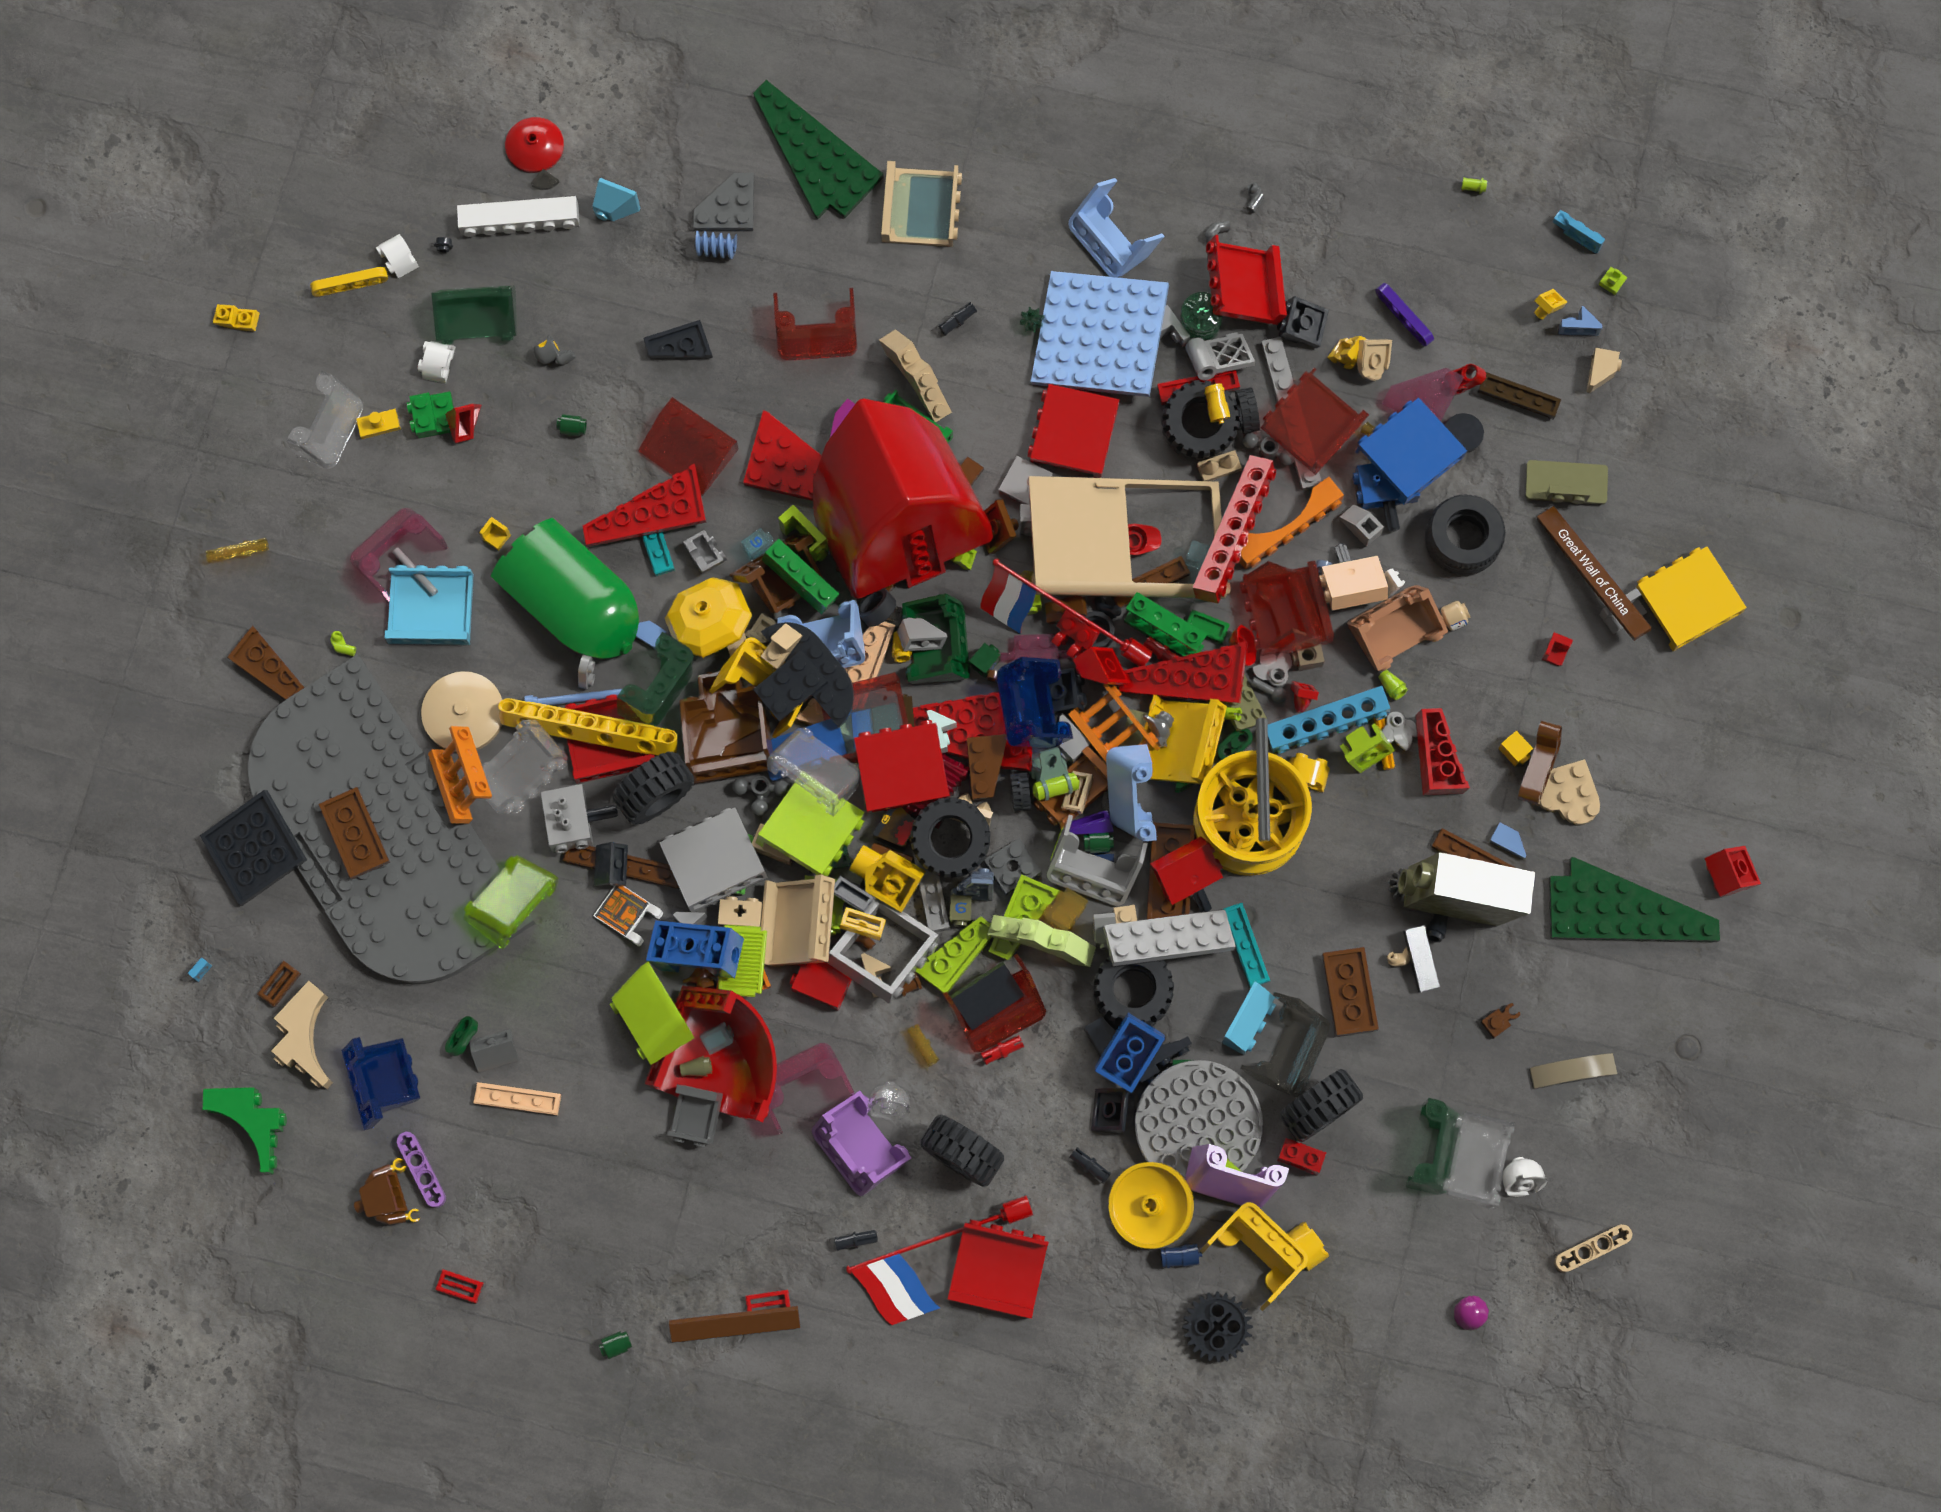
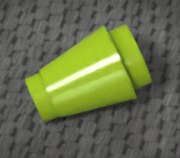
M1388 670L1383 671L1378 676L1390 698L1398 700L1408 691L1406 684Z

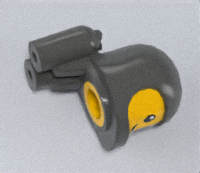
M551 335L547 336V340L537 344L534 348L535 357L542 364L555 361L557 365H565L576 358L571 350L560 351Z

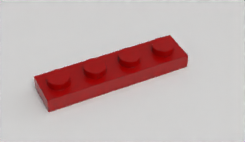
M1236 370L1216 373L1214 377L1207 380L1211 381L1213 385L1222 384L1225 391L1231 392L1240 389ZM1195 376L1157 384L1161 405L1166 404L1172 393L1176 389L1181 388L1182 385L1186 383L1191 384L1196 380L1205 382V380Z

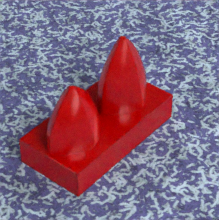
M1292 681L1290 689L1294 692L1295 710L1297 713L1299 711L1303 713L1310 705L1312 699H1318L1319 692L1313 685Z

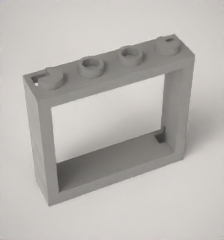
M875 897L864 913L875 916L880 912L925 943L891 986L843 956L860 934L846 931L829 952L827 963L890 1004L894 997L897 998L902 994L904 990L902 987L905 983L910 984L913 980L916 969H921L927 961V955L934 953L938 946L936 943L938 934L902 911L901 913Z

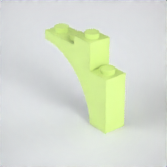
M993 915L988 935L991 937L1030 946L1060 957L1075 965L1090 967L1096 949L1095 946L1074 933L1053 929L1040 920L1016 919Z

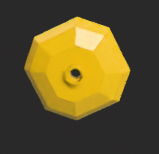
M712 577L678 593L665 617V621L678 651L704 658L739 641L752 614L738 583Z

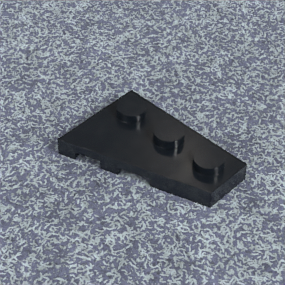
M701 320L643 338L650 358H713Z

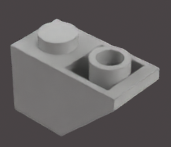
M1020 504V534L1025 536H1032L1030 504Z
M1352 505L1339 517L1366 547L1381 535L1384 528L1369 511L1356 505Z

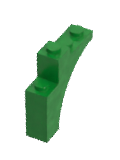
M254 1087L203 1089V1110L207 1113L228 1116L238 1122L248 1132L256 1146L260 1161V1172L265 1175L274 1174V1169L277 1168V1157L274 1156V1148H277L278 1137L275 1135V1132H283V1126L287 1124L286 1113L280 1108H258L262 1104V1095Z

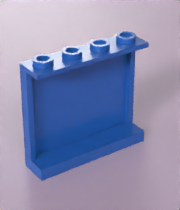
M1419 397L1413 402L1411 400L1402 407L1403 410L1401 412H1394L1387 419V423L1376 426L1372 431L1373 434L1369 437L1367 435L1362 437L1358 441V447L1355 451L1357 454L1362 451L1401 494L1398 500L1403 505L1463 459L1467 452L1464 446Z

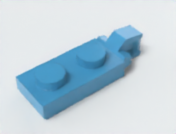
M1561 210L1553 219L1554 224L1565 230L1564 234L1595 254L1599 252L1605 239L1598 232H1593L1582 222L1576 221L1568 213Z

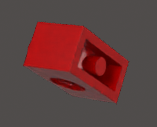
M1286 1138L1277 1161L1318 1175L1321 1171L1326 1152Z

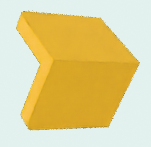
M493 517L487 521L479 532L482 540L498 551L511 536L508 528Z

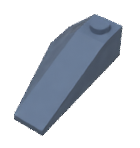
M985 868L972 871L951 890V895L972 896V900L992 901L994 872H990L989 869Z

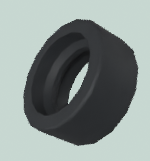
M885 588L864 597L858 606L860 618L869 627L878 626L894 612L896 600Z
M1092 611L1088 612L1087 616H1084L1090 621H1101L1107 627V632L1114 636V623L1108 615L1103 612ZM1106 636L1103 641L1094 643L1092 647L1108 648L1113 640Z

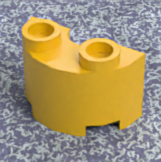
M1362 336L1340 339L1327 358L1333 363L1339 361L1345 364L1344 368L1351 369L1357 363L1359 340L1367 339Z
M1296 753L1295 757H1291L1289 763L1299 771L1307 786L1312 790L1324 793L1330 768L1327 766L1328 761L1321 758L1313 760L1303 753Z
M1303 1221L1286 1233L1308 1255V1263L1303 1269L1306 1268L1309 1271L1329 1257V1254L1323 1248V1243L1314 1230H1310L1306 1222Z

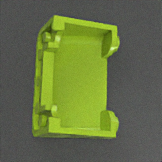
M649 962L640 966L611 998L613 1002L610 1003V1006L616 1015L620 1013L640 1046L636 1050L642 1060L647 1058L651 1065L694 1039L693 1034Z

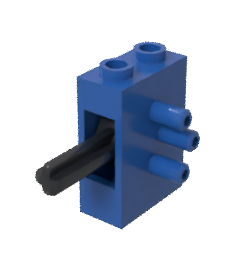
M1372 463L1357 465L1355 473H1353V483L1358 486V492H1356L1357 503L1361 504L1363 509L1384 507L1388 531H1398L1400 525L1396 505L1402 504L1398 500L1401 494ZM1420 493L1407 503L1418 502Z

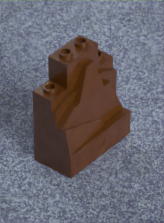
M707 672L703 675H698L700 696H692L680 700L685 764L694 776V784L775 769L770 725L767 719L765 703L753 690L757 686L743 688L742 677L734 684H724L712 694L709 691L719 672Z

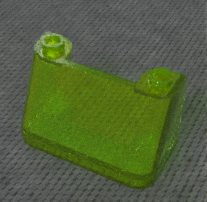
M519 855L515 857L510 856L504 864L505 868L474 902L471 900L464 908L466 912L464 920L502 950L509 944L510 941L508 939L517 932L518 927L537 905L556 891L559 880L553 873Z

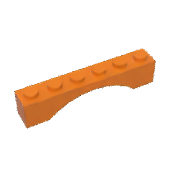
M1330 477L1324 479L1313 487L1305 509L1290 524L1268 533L1248 534L1247 545L1241 550L1239 561L1245 570L1250 566L1252 568L1256 567L1262 561L1261 558L1266 555L1268 557L1271 556L1282 543L1286 545L1294 539L1293 536L1295 534L1305 532L1313 521L1319 522L1326 516L1325 513L1330 509L1334 511L1340 507L1344 494Z

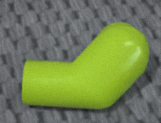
M334 631L330 638L334 650L337 653L354 657L356 647L347 645L342 633Z

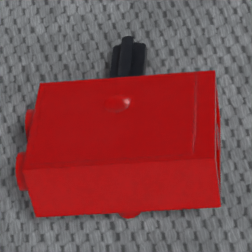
M1201 836L1150 863L1165 898L1172 905L1193 894L1200 912L1203 913L1210 912L1212 909L1204 888L1223 878L1220 871L1223 867L1218 858H1215L1213 855L1215 852L1213 846Z

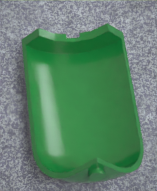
M554 518L546 519L534 525L533 531L526 536L522 534L511 544L513 548L506 557L504 555L501 556L490 577L567 647L581 654L596 658H612L631 651L639 625L638 608L632 592L615 573Z

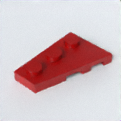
M1011 709L1004 733L1008 734L1000 767L1002 769L1032 772L1033 712L1028 709Z

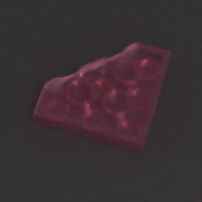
M1443 368L1392 385L1382 404L1397 412H1401L1403 410L1402 407L1411 400L1413 402L1419 397L1432 413L1442 421L1464 376L1448 368Z

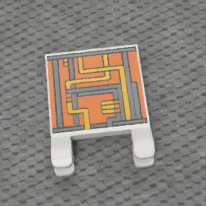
M614 886L593 916L637 946H641L644 940L633 930L646 912L657 919L662 917L663 912L625 886Z

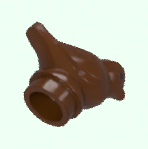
M696 968L689 978L682 980L683 984L695 983L696 987L712 989L716 987L714 975L707 969Z

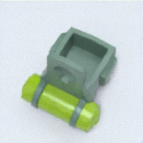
M1058 747L1041 751L1038 758L1032 759V772L1028 771V773L1037 781L1033 785V794L1038 801L1043 799L1049 800L1051 797L1066 793L1071 794L1072 791L1079 790L1080 781L1074 773H1068L1066 761L1060 755Z

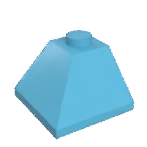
M599 179L593 202L594 213L599 219L615 221L639 212L640 204L635 191L605 179Z

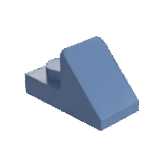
M1581 306L1578 320L1572 317L1562 319L1558 327V334L1599 336L1602 324L1584 306Z

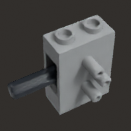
M582 784L541 792L548 842L552 853H565L569 849H585L589 845H593L590 822L618 816L616 805L588 810Z

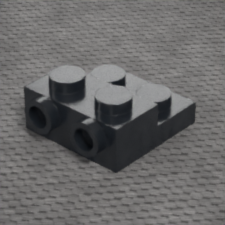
M1296 296L1285 301L1287 316L1277 325V330L1280 331L1279 337L1293 343L1300 341L1315 348L1320 347L1329 310Z
M1076 668L1036 675L1039 713L1041 716L1057 713L1068 714L1074 709L1078 712L1084 711L1083 705L1087 704L1085 693H1082L1081 685L1085 684V679L1078 674Z

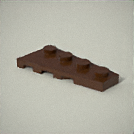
M254 626L249 629L227 657L285 700L304 689V686Z

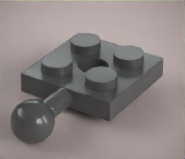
M1020 838L984 859L989 870L994 872V877L1005 895L1015 890L1021 874L1031 879L1041 875L1040 869ZM1010 862H1016L1019 868L1011 872L1007 869V865Z

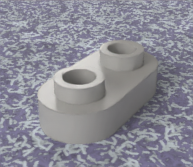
M586 655L582 656L578 669V686L584 689L593 686L595 674H592L595 662L592 661V657Z

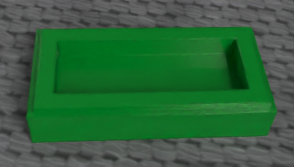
M1193 609L1187 620L1189 624L1206 633V638L1220 644L1223 643L1230 626L1229 623Z

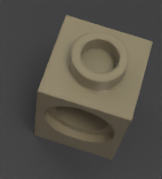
M1320 642L1296 646L1294 653H1292V660L1294 666L1297 665L1298 671L1323 667L1325 661ZM1308 653L1313 659L1307 661L1303 659L1302 655Z

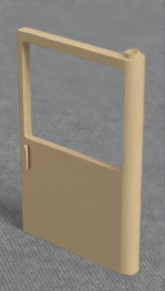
M1028 477L1027 485H1029L1034 561L1032 583L1050 595L1134 597L1136 592L1145 597L1195 598L1194 584L1135 583L1132 581L1125 488L1210 490L1215 537L1222 521L1219 482ZM1096 487L1116 488V489H1102V488H1096ZM1229 582L1226 585V594L1224 597H1221V599H1225L1226 596L1230 594Z

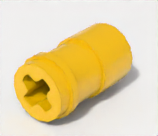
M1222 384L1207 386L1204 388V394L1207 398L1210 421L1223 424L1224 420L1231 418L1228 403L1225 399L1224 387Z

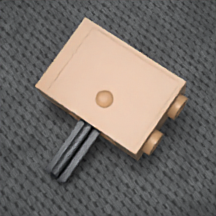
M1339 543V545L1335 546L1339 563L1323 566L1322 575L1319 576L1320 586L1325 588V602L1330 604L1331 610L1388 600V585L1378 556L1351 561L1345 544Z

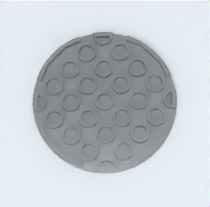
M1192 1060L1181 1062L1165 1069L1146 1087L1136 1109L1135 1133L1139 1148L1146 1161L1166 1164L1177 1170L1184 1178L1193 1146L1211 1144L1222 1148L1226 1152L1227 1159L1243 1172L1256 1155L1261 1142L1263 1117L1258 1098L1253 1089L1238 1073L1216 1062Z

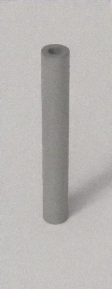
M399 548L392 552L404 566L415 568V565ZM413 574L432 596L438 592L435 586L423 574Z

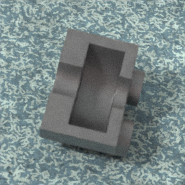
M705 530L683 541L692 556L691 558L702 574L727 560L723 551H718L715 548L717 543L712 535L708 536Z

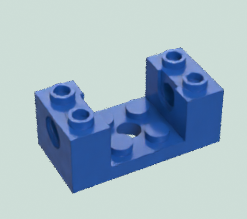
M655 920L646 961L660 971L678 973L680 966L707 969L716 977L735 978L744 938L728 927ZM694 941L693 948L686 950L687 943Z

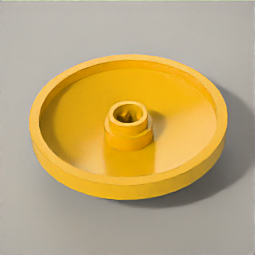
M1143 1162L1131 1166L1116 1179L1110 1192L1109 1213L1115 1229L1126 1241L1141 1248H1161L1174 1243L1186 1232L1193 1217L1194 1200L1187 1181L1177 1170L1163 1163Z

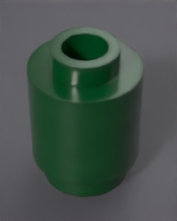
M562 414L561 418L557 419L556 428L560 430V434L572 436L585 435L587 419H583L582 416Z
M1109 832L1084 835L1085 852H1090V854L1110 853V848H1114L1113 836H1109Z
M619 1331L602 1338V1344H599L603 1357L608 1356L609 1359L628 1352V1349L632 1348L627 1331L623 1333Z

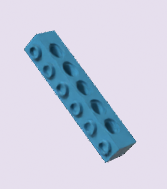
M1383 686L1268 724V741L1272 752L1281 754L1289 751V747L1295 745L1298 747L1309 744V740L1315 738L1322 740L1329 737L1328 734L1343 733L1350 726L1356 725V727L1367 724L1368 720L1386 718L1391 708ZM1364 704H1370L1373 709L1370 712H1365L1361 707ZM1349 710L1353 713V717L1346 719L1342 716V713ZM1330 717L1334 722L1332 725H1325L1322 720ZM1311 724L1314 726V730L1306 732L1303 730V726ZM1290 730L1295 735L1293 738L1287 739L1283 736V733Z

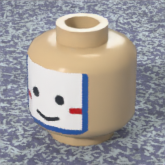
M1455 601L1441 608V617L1451 631L1467 625L1468 619L1471 618L1465 603L1461 604L1459 601Z

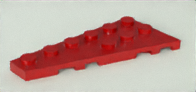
M695 463L685 471L676 473L667 481L658 483L633 497L631 501L625 504L622 503L606 515L603 514L583 525L586 546L591 547L706 523Z
M1245 641L1219 649L1203 651L1168 661L1165 660L1147 666L1124 670L1130 684L1119 685V691L1207 701L1218 699L1220 702L1240 704L1248 642Z

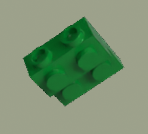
M450 391L430 395L428 392L409 396L410 402H407V409L409 414H413V420L410 421L412 433L416 432L419 439L451 433L445 413L454 408Z

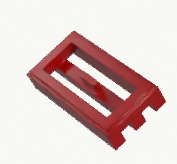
M443 1269L435 1290L477 1304L484 1283ZM448 1275L475 1284L477 1288L473 1289L444 1278ZM444 1283L474 1293V1296L470 1297L443 1288L442 1284Z
M789 1290L746 1296L747 1311H752L753 1308L786 1304V1307H790ZM785 1296V1299L751 1304V1300Z

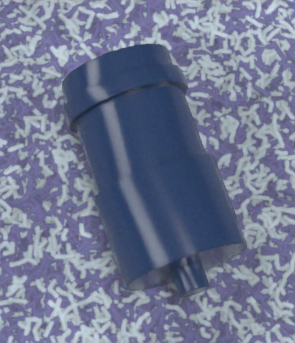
M1197 1244L1160 1248L1162 1268L1199 1265V1257H1202V1253L1198 1252Z

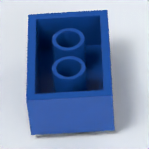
M1127 1013L1095 1065V1071L1132 1093L1165 1040V1035L1130 1013Z

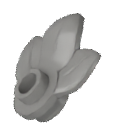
M1262 650L1260 655L1261 665H1256L1252 668L1254 674L1260 680L1269 681L1273 686L1284 685L1288 680L1287 672L1292 666L1290 654L1285 650L1277 657L1267 650ZM1279 674L1281 679H1275L1274 675Z
M1394 711L1388 714L1386 726L1382 729L1383 734L1389 743L1395 741L1399 747L1407 751L1412 744V737H1417L1416 724L1412 720L1405 719L1399 712Z

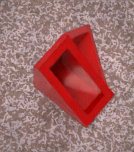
M481 404L456 407L445 413L455 443L474 439V428L482 406Z

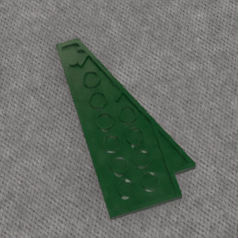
M765 80L753 93L817 219L829 207L846 218L884 178V174L768 80Z
M1575 857L1569 859L1570 876L1549 877L1551 939L1720 941L1718 919Z

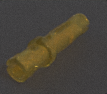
M264 537L258 540H244L243 543L206 550L205 553L207 554L208 563L241 555L251 556L252 553L269 550L267 538Z

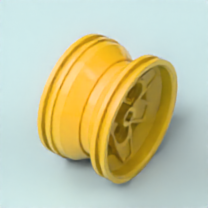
M1254 750L1238 752L1218 762L1206 775L1195 805L1193 825H1195L1196 839L1201 836L1215 849L1214 857L1218 858L1223 869L1237 875H1263L1287 863L1299 848L1311 819V796L1304 778L1288 761L1269 752V804L1278 810L1277 814H1270L1269 841L1262 842L1258 840L1257 757ZM1243 778H1254L1248 788L1242 787L1235 781ZM1274 786L1284 795L1287 801L1272 798ZM1241 794L1244 800L1237 802L1234 800L1233 795ZM1219 795L1225 806L1212 811L1215 798ZM1290 822L1289 829L1283 837L1278 825ZM1245 828L1249 830L1250 835L1243 837L1240 835L1239 830ZM1218 832H1230L1229 842H1225ZM1255 842L1264 849V851L1250 852Z

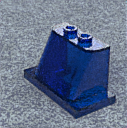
M358 1037L352 1039L341 1050L364 1130L372 1129L383 1118V1112L416 1102L420 1099L417 1088L418 1078L416 1074H413L411 1067L412 1058L407 1053L403 1038L363 1047L361 1038Z

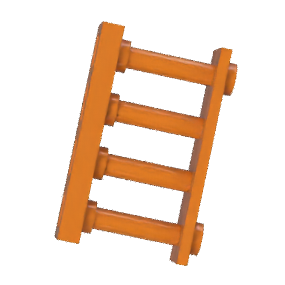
M1104 684L1103 686L1108 693L1087 711L1079 713L1074 709L1068 714L1105 761L1106 754L1111 748L1118 747L1137 730L1146 738L1138 745L1147 744L1148 747L1151 745L1157 751L1160 749L1157 745L1158 738L1152 732L1148 733L1121 700L1120 696L1122 694L1115 685L1111 687L1108 684ZM1114 699L1121 708L1097 728H1091L1088 724L1089 719ZM1126 714L1133 724L1109 744L1107 742L1104 744L1100 739L1102 737L1101 734Z
M451 726L449 730L453 741L445 750L432 749L428 756L450 822L469 824L473 819L469 809L470 805L476 798L491 799L492 794L469 727ZM456 750L459 758L454 763L451 755ZM462 767L464 776L459 780L457 772ZM468 785L471 793L465 798L463 789Z

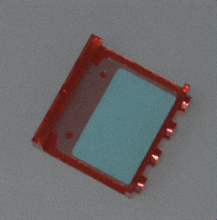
M895 672L853 683V708L846 722L840 727L847 754L829 758L830 763L834 767L844 768L849 766V763H858L854 738L859 737V733L871 732V734L879 733L880 729L891 728V731L900 729L899 726L909 724L900 679ZM822 708L824 721L831 719Z

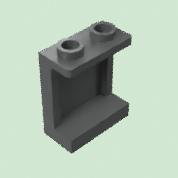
M677 1084L675 1093H679L672 1129L668 1131L667 1135L673 1136L674 1141L685 1143L686 1139L693 1140L692 1145L705 1147L706 1143L713 1144L723 1093Z

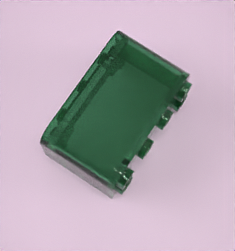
M664 632L659 635L655 642V649L658 652L657 658L661 660L660 671L648 689L645 691L634 684H629L617 696V714L629 721L658 727L693 675L692 650Z

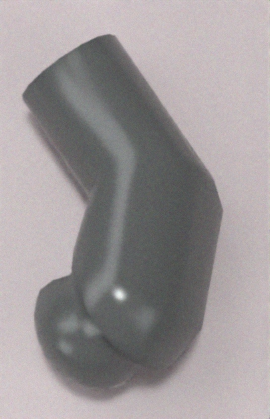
M1253 182L1247 187L1251 201L1246 208L1251 213L1256 212L1264 199L1260 186Z

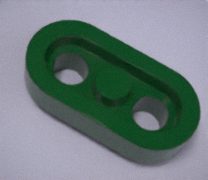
M1249 729L1234 730L1219 745L1217 750L1219 760L1221 761L1228 757L1223 753L1225 750H1229L1231 755L1245 751L1251 745L1253 739L1251 731ZM1243 736L1245 741L1240 742L1238 737Z
M470 1016L461 1019L446 1042L445 1050L447 1053L455 1057L465 1051L469 1041L478 1030V1022Z

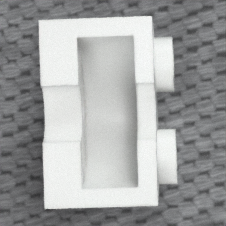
M400 234L376 247L381 258L386 257L388 260L385 264L390 273L395 272L398 278L419 267Z
M425 341L423 345L424 357L418 364V371L422 372V378L446 384L450 361L453 359L456 347L434 341Z

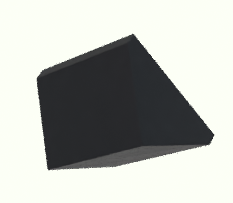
M1124 1088L1095 1089L1091 1131L1124 1135L1129 1091Z

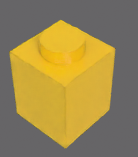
M1517 730L1502 742L1498 748L1514 766L1519 763L1523 765L1532 757L1530 753L1533 748Z

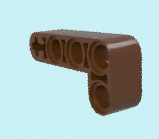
M1544 721L1540 722L1536 746L1523 778L1518 800L1537 805L1540 804L1560 749L1562 726Z

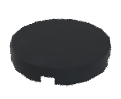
M1456 414L1445 424V427L1467 450L1466 453L1474 451L1483 441V425L1472 414Z

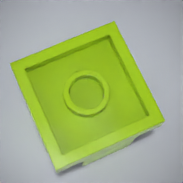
M1375 723L1371 726L1377 734L1376 736L1370 738L1365 728L1361 726L1346 736L1352 751L1345 744L1340 745L1348 763L1359 773H1362L1395 751L1382 730Z

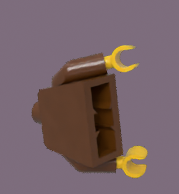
M397 1158L394 1160L393 1165L387 1164L370 1173L365 1181V1185L359 1189L361 1200L354 1203L357 1213L365 1212L368 1218L374 1217L377 1222L389 1225L404 1223L406 1220L411 1222H418L420 1218H411L412 1212H419L417 1209H412L409 1213L405 1214V1211L408 1209L397 1173H403L406 1170V1166L396 1167L398 1163L403 1162V1159Z

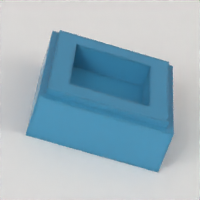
M200 958L188 974L199 982L212 965L205 959Z

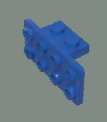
M828 719L771 739L775 769L768 770L771 780L777 781L788 776L799 775L808 769H817L823 764L845 757L847 751L841 728L832 719Z

